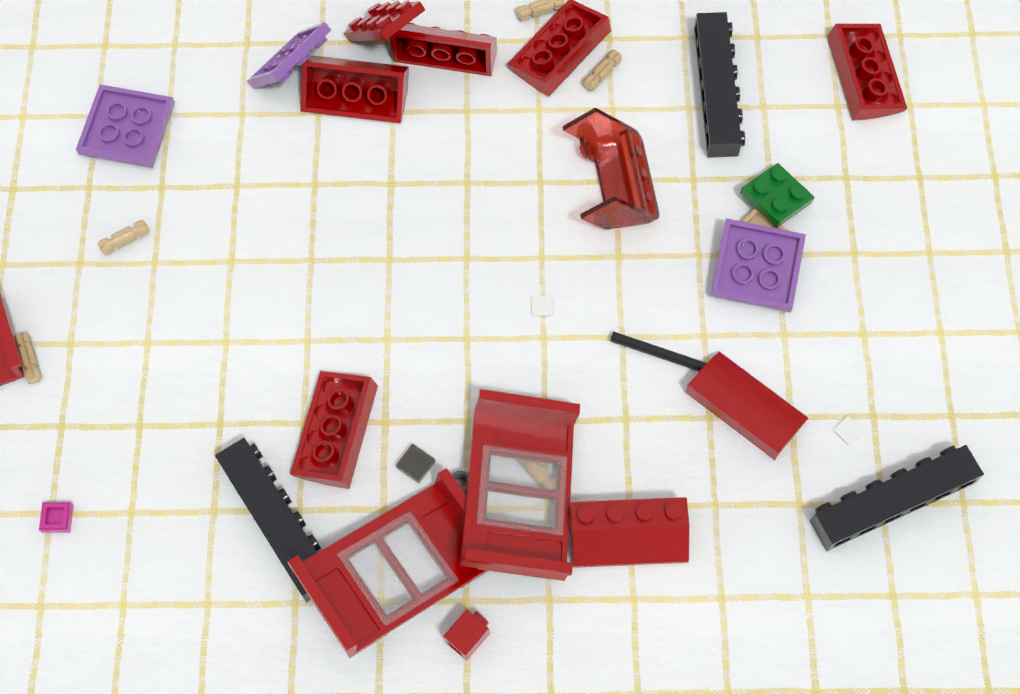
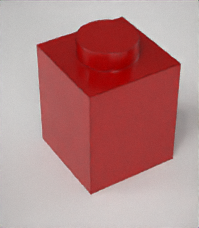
M466 609L443 635L444 642L467 661L490 635L489 628L487 627L489 622L477 611L472 614Z

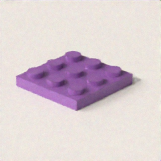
M323 22L299 31L255 72L247 82L253 89L261 86L265 88L270 84L273 86L278 81L280 83L284 82L291 76L292 72L290 70L296 64L300 66L310 57L308 54L313 48L318 49L328 40L325 36L331 31L330 27Z
M100 84L77 144V153L83 156L153 168L175 104L173 97Z
M726 218L711 296L791 313L806 234Z

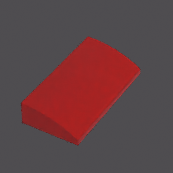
M568 0L507 65L526 83L541 93L550 96L611 32L609 17L574 0Z
M835 24L827 37L852 120L874 119L906 111L907 105L881 24Z
M720 351L691 380L685 392L773 460H776L808 420L807 416Z
M320 371L290 472L291 476L328 486L350 489L378 385L371 377Z

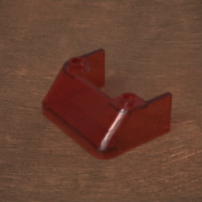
M596 107L562 126L564 132L579 139V149L582 156L596 164L603 202L581 213V219L609 230L649 224L659 218V209L644 142L636 129Z

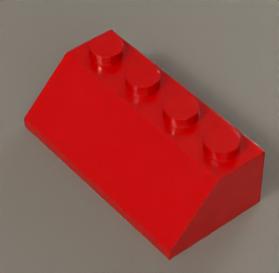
M408 23L390 37L393 62L492 76L497 54V37L487 34L466 33L462 30H446L435 26H419L414 23Z
M310 55L302 64L301 112L401 123L408 92L409 66Z
M687 497L570 502L573 568L689 562Z

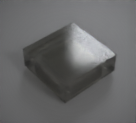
M412 443L396 464V469L419 484L436 461L435 458Z

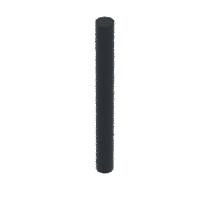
M613 331L610 342L696 371H700L707 364L695 358Z

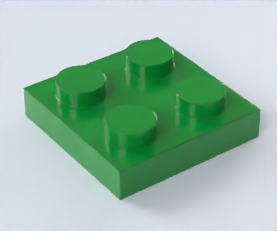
M776 163L744 185L740 191V194L776 228L809 206L815 198L779 163Z

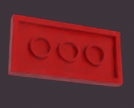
M407 0L403 3L396 1L392 4L390 2L384 4L377 3L367 10L369 14L364 18L358 17L348 24L350 28L344 32V35L348 41L387 40L423 13L425 8L420 1L410 2Z

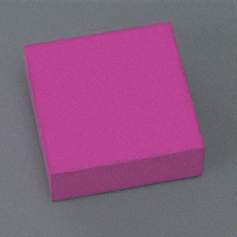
M42 502L39 531L42 533H70L74 505L71 502Z

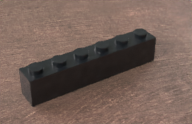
M727 12L697 13L694 25L707 158L738 157L741 146H745V132L740 131L743 113L742 108H738L737 102L740 101V88L735 86L738 70L737 65H733L732 59L735 58V45L730 43L733 27L732 22H728Z
M242 438L214 456L307 603L311 599L288 565V561L297 555L304 561L316 554L321 547L313 534L307 537L302 528L306 526V523L299 512L292 513L289 509L288 504L292 503L285 490L283 488L277 490L273 482L277 478L269 465L263 468L259 461L263 456L256 444L253 443L249 446L246 439Z
M955 445L941 451L938 458L932 460L931 457H926L915 464L916 468L909 471L906 468H902L890 475L891 479L883 483L880 479L875 480L865 486L866 490L857 494L856 491H851L840 498L841 502L834 505L827 502L815 509L816 513L810 522L826 552L975 484L984 473L968 446L964 445L960 448H956Z

